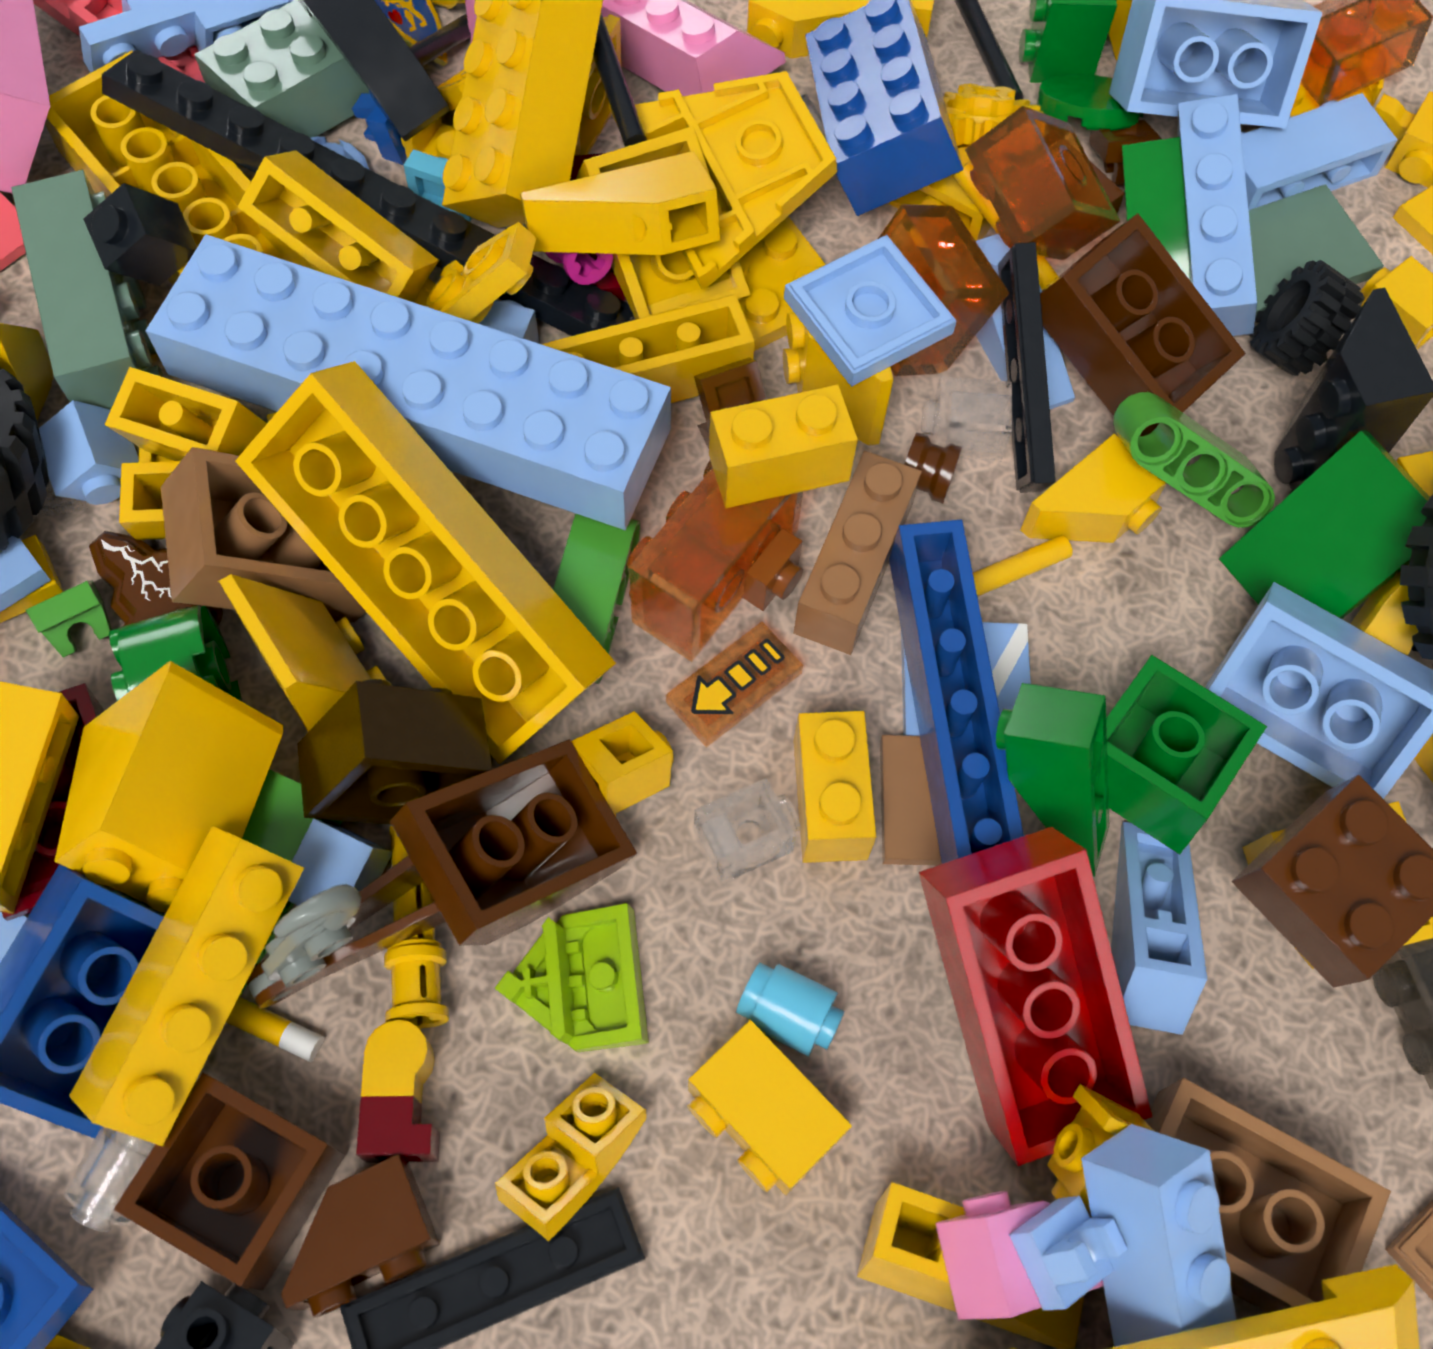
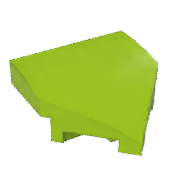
M627 903L562 915L557 923L548 917L541 926L543 933L513 973L507 971L494 988L550 1031L559 1041L569 1045L577 1052L649 1043L634 909Z

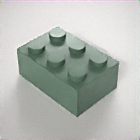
M294 0L279 9L264 13L255 22L232 34L218 38L212 45L194 54L204 82L212 89L245 106L252 107L262 115L310 138L317 137L354 115L352 107L361 93H369L367 87L315 18L309 16L298 0Z

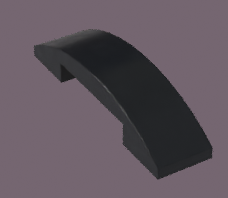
M298 0L309 16L315 18L367 87L373 101L404 142L450 111L448 104L375 0Z

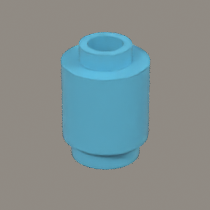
M759 962L741 996L736 1013L749 1020L751 1019L766 1036L809 1057L815 1044L828 1050L845 1011L833 1006L838 992L779 963L773 969Z

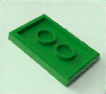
M1361 430L1226 551L1219 560L1258 605L1272 584L1276 582L1338 618L1343 619L1399 573L1401 565L1409 564L1412 549L1405 547L1412 526H1422L1427 518L1421 513V510L1430 497L1368 431Z

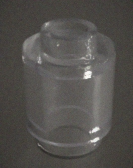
M106 1127L101 1128L63 1191L64 1197L73 1205L69 1211L71 1217L82 1225L101 1232H109L114 1224L120 1226L130 1225L132 1223L131 1220L113 1209L155 1144Z

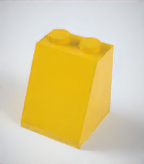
M169 661L83 727L54 862L85 875L90 881L112 887L147 903L154 910L166 913L212 826L242 839L282 738L283 725Z

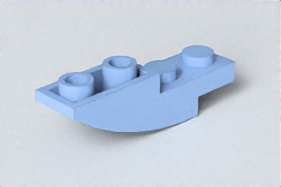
M122 0L123 13L79 26L83 61L91 73L136 49L156 58L176 56L194 45L198 51H201L212 45L218 38L232 34L260 19L264 13L279 9L294 0Z

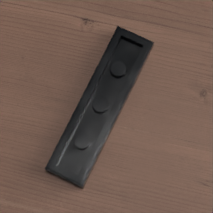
M1036 242L1015 243L998 263L1016 491L1030 493L1041 492L1054 484L1056 478Z
M618 1187L586 1201L550 1241L546 1240L531 1226H526L339 1307L352 1349H442L646 1259Z

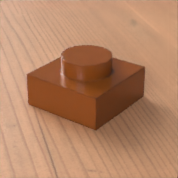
M782 528L746 572L743 599L762 611L766 609L775 596L782 600L786 599L796 587L803 573V568L798 566L803 541Z

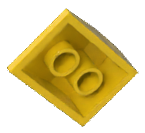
M691 126L583 161L576 179L690 151L695 152L710 178L711 176L694 127ZM717 197L718 215L720 216L723 212ZM682 251L666 255L613 254L612 270L635 319L736 294L738 300L751 295L739 260L714 283L701 289Z
M233 574L219 580L221 587L264 661L308 732L356 681L370 679L386 680L377 665L367 671L356 656V654L365 649L352 625L346 617L335 622L323 602Z

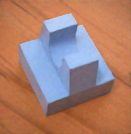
M1080 1196L1058 1198L1009 1234L1043 1310H1066L1114 1271L1109 1258L1119 1257L1127 1250L1114 1219L1090 1218Z

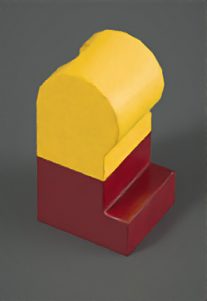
M403 1020L385 1022L377 1027L367 1039L364 1050L356 1155L366 1163H380L397 1154L408 1162H439L440 1132L433 1124H421L423 1084L433 1071L435 1063L434 1051L420 1028L411 1022Z

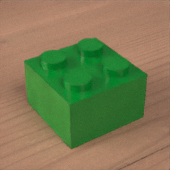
M1151 655L1106 717L1109 809L1180 855L1208 820L1267 726Z

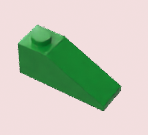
M1022 683L1013 709H1003L997 725L996 747L999 750L1006 751L1008 779L1046 828H1055L1086 849L1092 875L1095 877L1110 826L1106 695Z

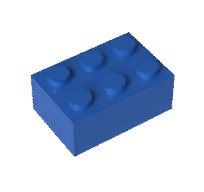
M59 864L0 962L1 1104L91 1138H98L104 1127L92 1123L69 1095L166 913L154 910L149 905L107 885L90 881L85 875Z

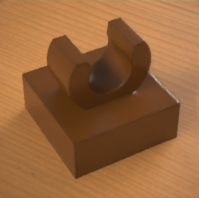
M1139 120L1138 123L1126 129L1091 130L1089 144L1104 161L1105 173H1113L1112 182L1116 185H1124L1122 145L1161 140L1162 138L1145 120Z

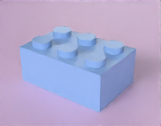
M1132 0L1109 94L1127 112L1178 117V103L1237 94L1240 124L1286 129L1323 12L1303 0Z
M1276 582L1272 584L1205 686L1206 689L1267 726L1257 742L1260 746L1333 788L1359 774L1383 799L1433 734L1432 669Z

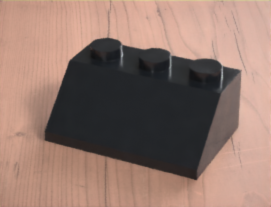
M1385 287L1374 289L1306 392L1275 451L1274 465L1276 474L1282 483L1289 484L1292 492L1361 430L1368 431L1389 453L1433 398V380Z

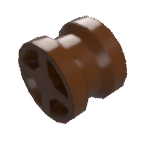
M916 432L904 465L922 471L917 489L927 492L932 501L944 503L962 447L952 443L941 447L932 444L927 435Z

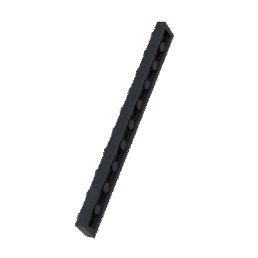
M136 49L102 73V94L255 173L264 157L295 150L436 257L439 260L436 266L442 270L455 260L462 266H465L467 260L479 245L496 236L464 219L460 214L448 211L415 194L411 189L384 178L363 167L359 162L348 159L313 141L307 135L295 132L262 115L258 110L245 106L212 89L208 84L171 68L154 56L144 54ZM532 254L530 264L533 266V272L526 284L517 293L509 295L505 292L498 298L500 300H511L526 308L534 309L537 319L570 336L635 319L627 302L617 298L611 292L601 290L592 284L581 285L574 282L568 277L562 267L551 264Z

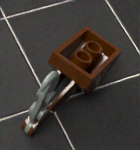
M566 740L405 803L390 820V823L407 851L408 856L361 891L348 884L337 885L320 892L290 911L274 927V934L277 938L265 947L269 957L254 966L246 984L259 1008H266L284 1000L319 979L445 922L459 946L487 945L536 921L619 870L638 853L571 740ZM424 882L435 902L346 945L353 938L349 930Z

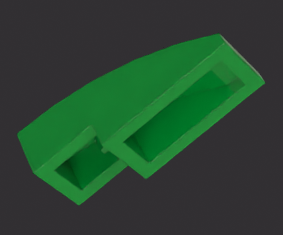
M1180 137L1122 145L1127 220L1138 213L1191 281Z

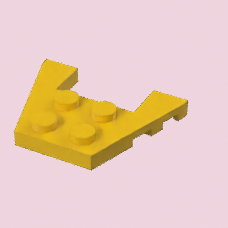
M787 71L714 83V91L687 96H682L679 89L658 93V101L634 104L647 140L691 126L694 127L708 171L729 209V212L719 216L720 241L682 250L701 289L714 283L837 173L836 157Z

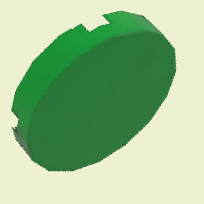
M1064 74L1043 80L1039 87L1037 105L1041 107L1040 111L1043 112L1045 117L1057 123H1067L1068 116L1081 118V127H1086L1089 130H1120L1130 128L1139 122L1140 117H1143V113L1127 112L1109 94L1113 79L1110 77L1090 74Z

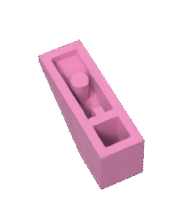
M1007 1191L994 1192L962 1200L965 1215L935 1223L958 1320L1012 1318L1042 1307L1009 1234L1050 1205V1203L1036 1201L1010 1204ZM1103 1280L1100 1281L1089 1291L1102 1287Z

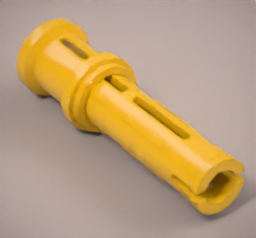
M390 826L389 834L391 835L393 867L407 857L408 853L393 826ZM424 882L393 901V922L434 902ZM435 927L403 940L388 948L387 952H385L384 967L391 971L392 1008L386 1011L385 1022L403 1020L411 1022L420 1029L437 1027L448 1022L449 1008L441 1004L440 967L446 964L447 953L443 945L435 939Z

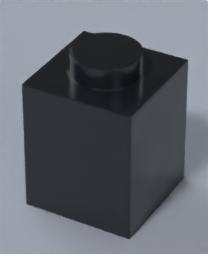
M126 183L118 187L83 219L105 270L160 286L183 267L197 249V245L178 203Z

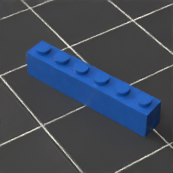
M962 519L899 525L889 557L942 864L1024 836L1015 787L1008 779L1006 751L999 750L996 747V732L1000 710Z

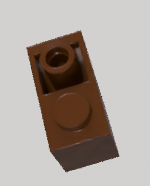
M397 1154L327 1187L281 1292L286 1309L303 1311L310 1307L313 1318H317L339 1309V1306L357 1299L353 1286L381 1273L384 1282L390 1283L412 1274L427 1265L423 1252L440 1245L411 1166L407 1160Z

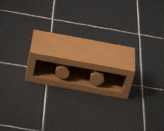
M865 450L863 451L798 602L793 634L846 654H852L889 564V557L899 525H905L912 508L921 470Z

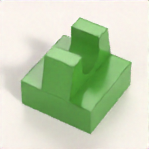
M93 580L85 581L26 609L38 633L41 632L62 657L77 651L76 645L70 636V630L76 623L84 622L90 625L99 640L109 636V631L112 630L104 606L105 602Z

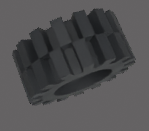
M1314 260L1306 262L1304 269L1299 266L1292 271L1289 281L1284 278L1277 285L1279 291L1275 296L1270 294L1264 303L1268 306L1265 310L1258 312L1255 321L1259 324L1254 326L1253 334H1250L1253 337L1250 344L1255 349L1254 351L1293 376H1299L1300 372L1304 374L1311 372L1314 363L1319 366L1328 360L1327 352L1330 349L1334 351L1340 342L1339 339L1351 325V319H1354L1362 308L1358 305L1364 300L1363 293L1360 292L1361 288L1322 260H1318L1317 263Z

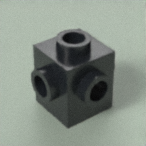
M201 1281L191 1296L182 1298L171 1309L161 1327V1340L154 1349H291L294 1343L275 1327L263 1320L271 1307L257 1296L234 1282L225 1295Z

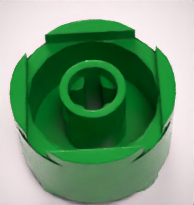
M206 606L185 607L109 631L112 651L117 662L122 667L121 671L111 674V684L117 701L169 661L242 701L238 680L231 682L225 659L230 658L228 648L214 617Z

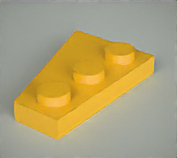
M520 222L515 223L479 245L471 254L465 266H462L455 260L443 268L440 274L442 278L436 284L428 278L415 298L414 303L479 324L489 313L496 299L505 292L509 295L517 293L529 280L533 272V266L530 264L537 237Z

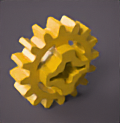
M971 83L959 85L958 93H944L943 98L957 148L970 147L981 154L995 157L1005 155L1007 146L1021 149L1022 144L1034 145L1035 140L1039 139L1043 112L1040 111L1041 107L1039 105H1030V100L1027 99L1014 100L1015 90L1004 86H979Z

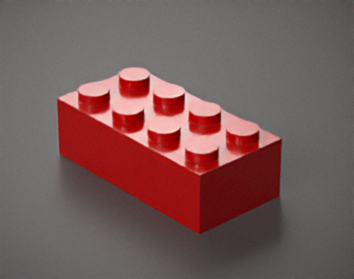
M1049 827L918 872L990 1131L1017 1166L1053 1154L1055 1142L1060 1132L1073 1122L1082 1107L1073 1098L1080 1084L1137 1113L1143 1120L1153 1117L1086 849L1055 828Z

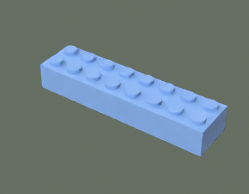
M207 234L203 237L145 330L168 375L278 412L310 373L355 361L450 471L626 530L671 430V387Z

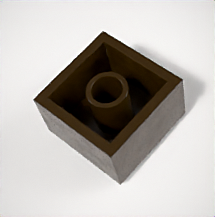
M381 679L356 681L297 743L304 818L391 825L390 820L405 803L492 770L482 698L456 695L445 688L420 690L398 687Z

